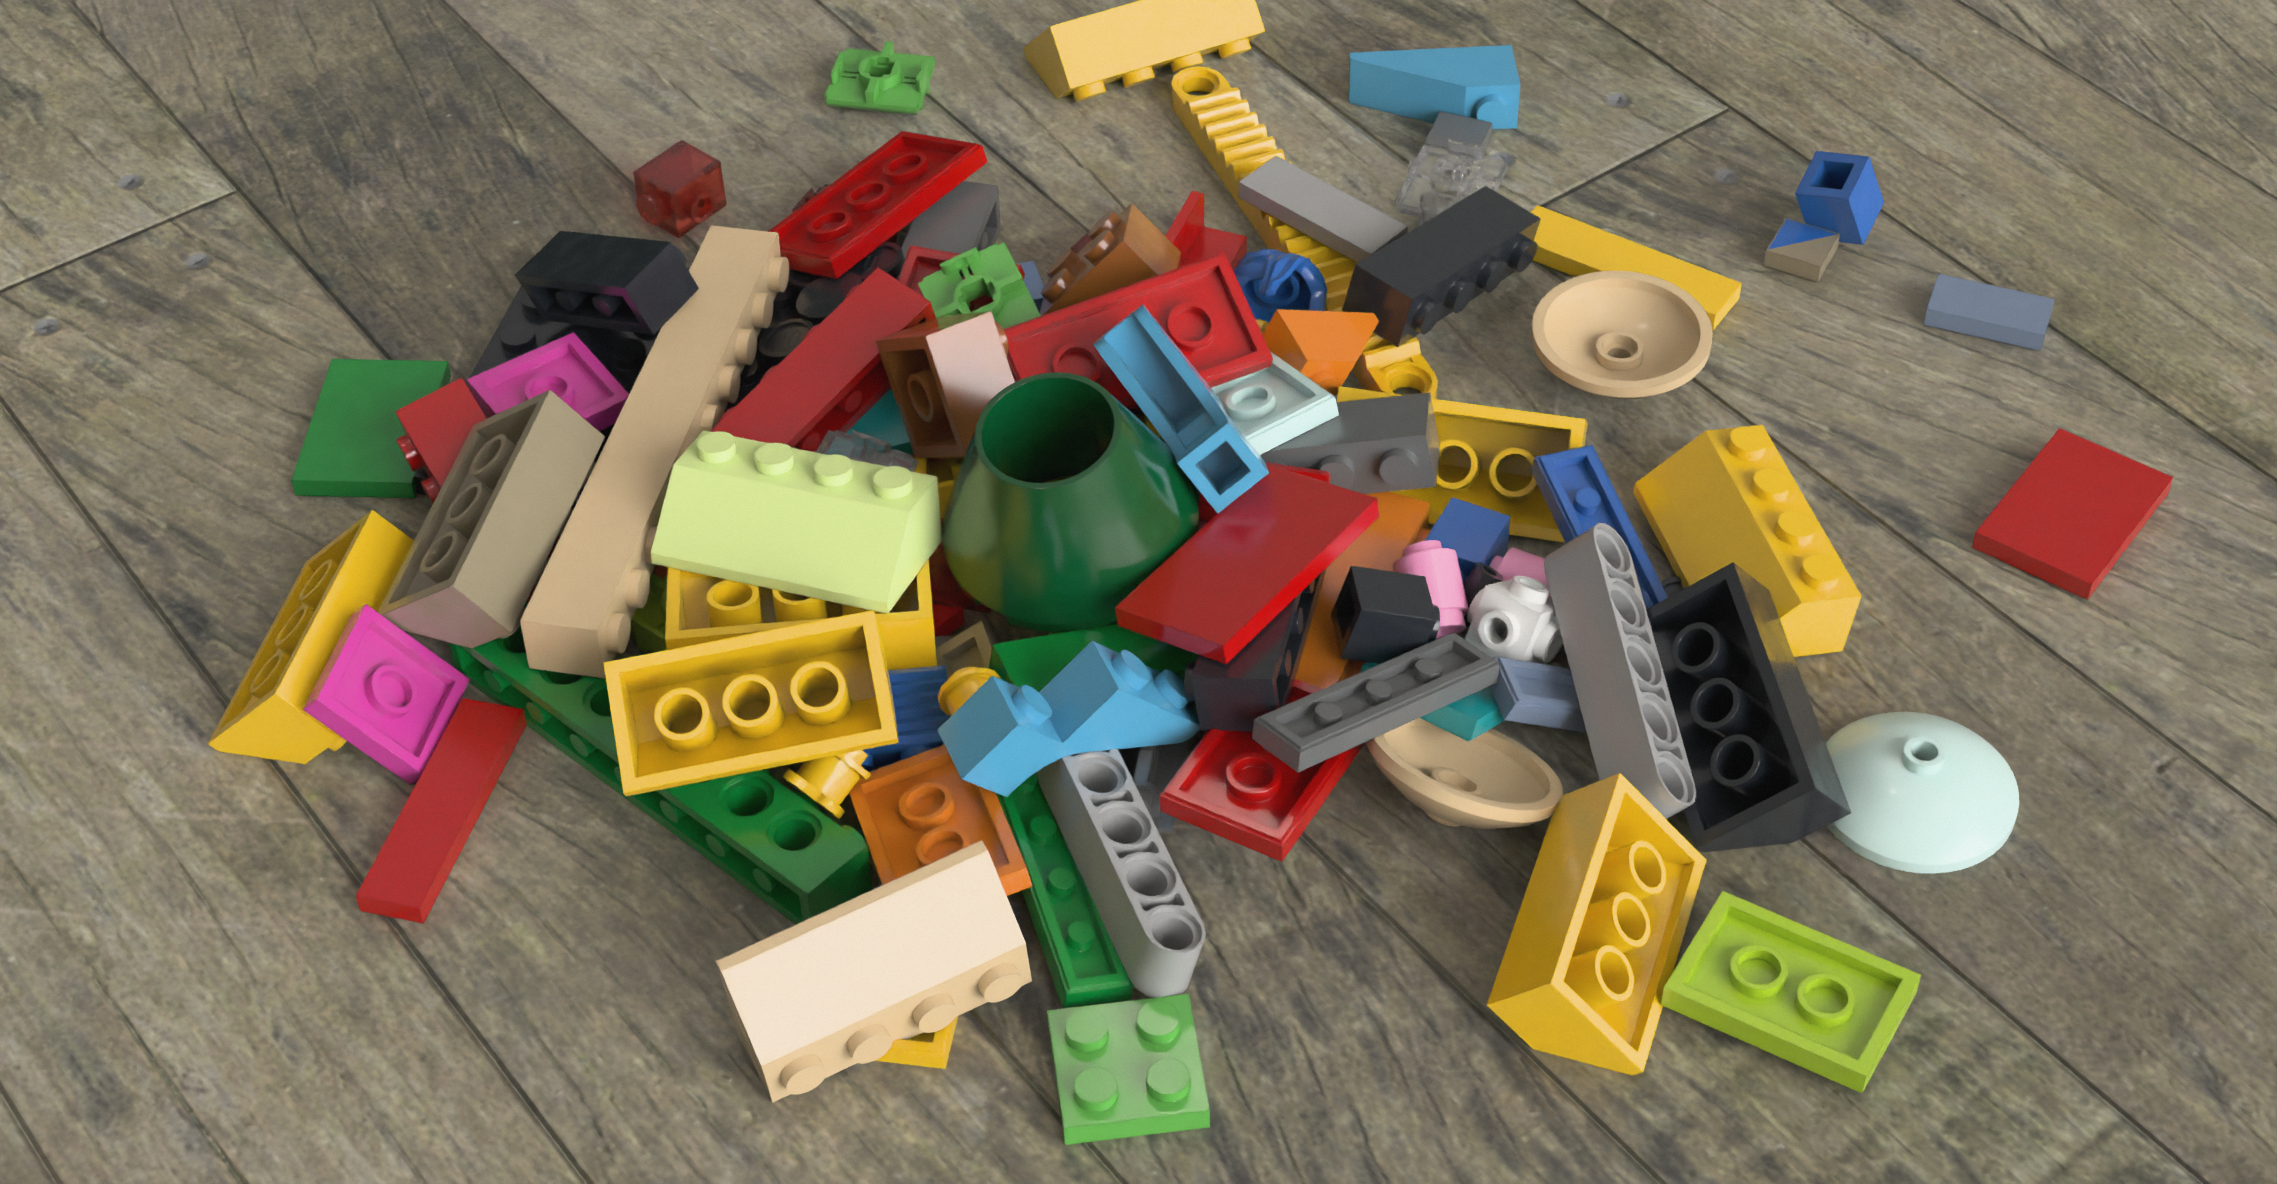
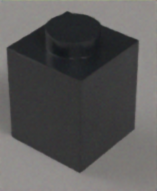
M1351 566L1331 612L1341 659L1382 664L1435 641L1440 626V611L1438 606L1432 603L1426 577Z

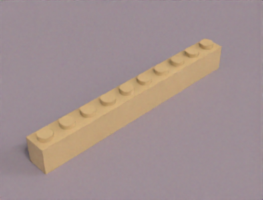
M710 226L689 269L699 290L661 327L520 620L529 668L605 678L603 663L613 661L616 653H623L625 651L630 636V621L636 608L642 609L647 602L650 590V577L655 565H657L652 564L651 549L673 464L703 430L711 431L718 424L728 402L734 403L737 400L740 389V375L745 365L753 363L761 328L769 327L777 292H784L787 287L789 262L786 257H781L778 233Z

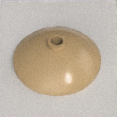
M1629 271L1588 273L1557 285L1537 305L1533 314L1531 329L1534 350L1541 362L1554 375L1579 390L1614 399L1647 398L1663 394L1684 385L1693 379L1705 366L1711 352L1713 336L1712 325L1706 311L1688 292L1658 277Z
M1418 718L1366 742L1377 767L1400 793L1410 802L1424 810L1431 819L1447 826L1457 827L1462 825L1478 829L1529 826L1552 816L1563 795L1560 779L1546 762L1522 744L1494 729H1490L1468 742Z

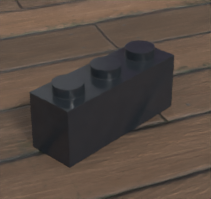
M559 231L515 274L517 280L545 321L654 335L699 290L687 269L688 262L685 256L671 242L570 231Z

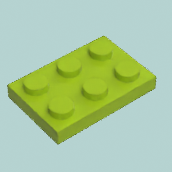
M1722 891L1665 984L1661 1005L1863 1093L1917 993L1921 974Z

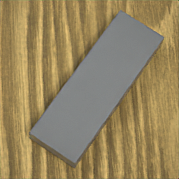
M1274 156L1239 181L1240 199L1357 263L1408 233L1407 225L1278 156Z

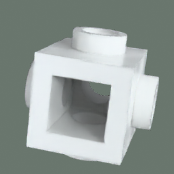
M1519 575L1514 576L1513 579L1486 585L1485 588L1478 592L1469 607L1467 621L1471 625L1465 640L1491 658L1502 657L1546 665L1556 656L1563 644L1552 597L1549 596V587L1540 581Z

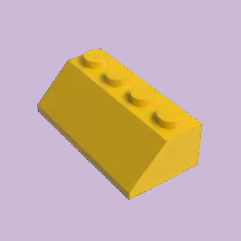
M1139 0L1050 26L1027 44L1023 50L1028 62L1056 99L1073 94L1075 101L1081 102L1106 93L1104 85L1122 80L1124 87L1128 88L1154 79L1153 70L1171 65L1173 73H1178L1183 69L1202 65L1203 60L1201 56L1219 51L1221 59L1245 53L1251 50L1249 42L1264 33L1265 29L1255 0Z
M1339 386L1337 402L1401 396V394ZM1431 399L1440 443L1436 487L1389 492L1429 502L1428 524H1435L1453 497L1510 516L1509 535L1565 543L1531 472V468L1536 456L1584 447L1588 424L1586 419Z
M1763 425L1706 430L1635 483L1633 494L1676 576L1680 577L1684 589L1734 562L1770 591L1794 657L1843 651L1861 599V594Z
M371 510L307 560L212 734L208 745L219 752L300 764L308 763L327 748L334 752L340 749L347 740L305 712L303 708L351 615L365 604L376 612L379 611L414 540L374 510Z
M928 559L888 614L874 611L882 635L888 670L937 666ZM668 567L665 628L666 649L671 650L870 610Z
M874 610L603 663L625 796L899 743L893 694L883 640Z
M1621 773L1561 796V800L1549 822L1487 1006L1534 1050L1633 1076L1644 1071L1663 1008L1661 1005L1663 989L1674 971L1706 859Z

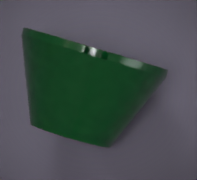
M1061 372L1043 373L1026 377L1007 386L996 394L982 411L947 501L943 515L942 543L952 576L960 589L977 606L982 603L988 608L1005 615L1009 624L1021 628L1047 632L1087 630L1117 621L1115 607L1199 531V501L1195 485L1177 464L1168 445L1106 389L1093 380L1080 375ZM1068 475H1075V476H1073V477H1070V478H1067V479H1064V480H1060V481H1056V482L1044 483V482L1049 481V480H1052V479H1054V478H1058V477H1062V476H1068Z

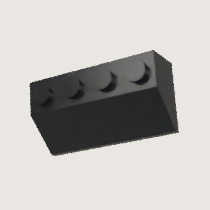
M1732 562L1646 609L1695 784V802L1683 809L1696 849L1701 852H1712L1793 843L1851 814L1770 591Z

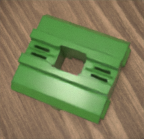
M885 41L882 51L847 48L845 52H839L831 71L832 84L828 85L824 95L826 104L830 107L917 115L919 110H922L924 107L925 94H928L930 91V80L936 64L935 57L894 53V43L890 41Z
M1005 242L999 245L996 243L979 252L974 247L939 264L941 270L924 277V281L918 283L924 298L931 302L935 317L991 311L994 321L998 322L1002 329H1006L1041 316ZM985 294L988 295V298L992 297L994 302L970 312V301Z

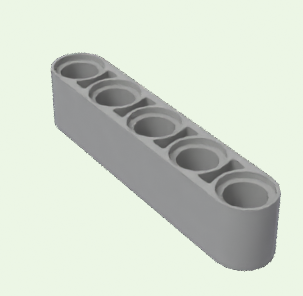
M1598 523L1546 556L1544 561L1545 574L1599 781L1621 773L1667 819L1695 802V784L1631 554L1622 537L1612 527L1604 523Z
M1118 748L1062 757L1036 772L1038 783L1079 872L1086 883L1129 980L1136 989L1149 997L1181 995L1189 985L1206 935L1204 924Z

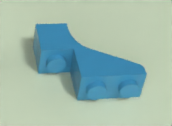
M1141 304L1093 343L1096 350L1172 451L1177 464L1217 513L1221 512L1269 474L1265 461L1226 414L1221 400L1144 304Z
M1091 641L1040 692L1028 685L1017 687L991 676L937 731L962 780L1008 797L1031 775L1062 757L1085 752L1182 743L1195 735L1200 730L1196 713L1186 700L1184 681L1178 675L1168 669L1159 672L1150 668L1127 650H1122L1118 653Z

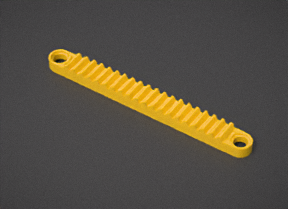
M1200 66L1189 67L1179 71L1173 76L1171 82L1172 107L1175 114L1267 248L1310 258L1311 262L1323 275L1327 286L1326 307L1324 311L1342 312L1357 262L1239 198V181L1274 156L1285 160L1283 150H1276L1275 139L1273 136L1267 137L1266 126L1258 124L1256 112H1250L1246 99L1241 100L1238 87L1231 88L1224 76L1218 71ZM1200 91L1207 92L1209 94L1197 96L1190 95L1188 93ZM1373 332L1352 368L1353 373L1364 389L1395 394L1393 391L1398 388H1414L1421 393L1430 392L1431 399H1437L1438 379L1435 372L1422 356L1417 337L1396 347Z

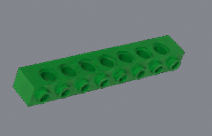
M521 626L505 639L499 637L474 648L448 642L454 668L468 677L471 685L499 705L524 709L529 728L794 924L801 923L873 889L869 864L870 850L860 833L848 825L841 827L820 812L809 796L800 791L792 792L775 780L768 769L625 796L621 781L606 677L599 678L529 668Z

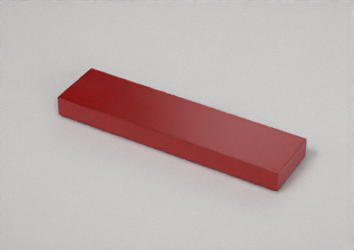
M462 698L356 894L360 911L424 924L527 725L524 709Z

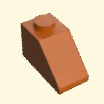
M1277 309L1262 335L1273 354L1327 392L1336 396L1339 386L1342 387L1379 320L1374 313Z

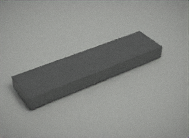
M1453 632L1255 718L1252 739L1296 772H1300L1497 683L1500 663Z

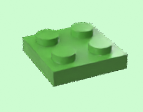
M1189 994L1047 1010L1048 1030L1065 1145L1210 1127V1108Z

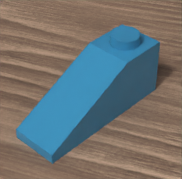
M1512 45L1349 53L1348 99L1351 104L1433 124L1441 111L1492 122V129L1517 128L1520 80Z

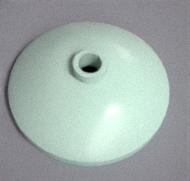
M1917 712L1882 713L1871 715L1846 725L1826 742L1851 810V814L1827 825V828L1845 846L1870 861L1892 869L1913 873L1935 874L1962 870L1978 864L1993 855L2002 847L2013 830L2019 807V791L2012 770L2002 755L1990 743L1956 722L1939 716Z

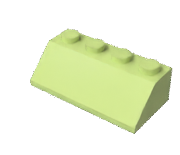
M703 430L673 464L651 549L652 564L888 614L942 541L937 476L912 472L899 466L887 467L851 460L843 455H826L791 448L783 443H765L735 437L727 432Z

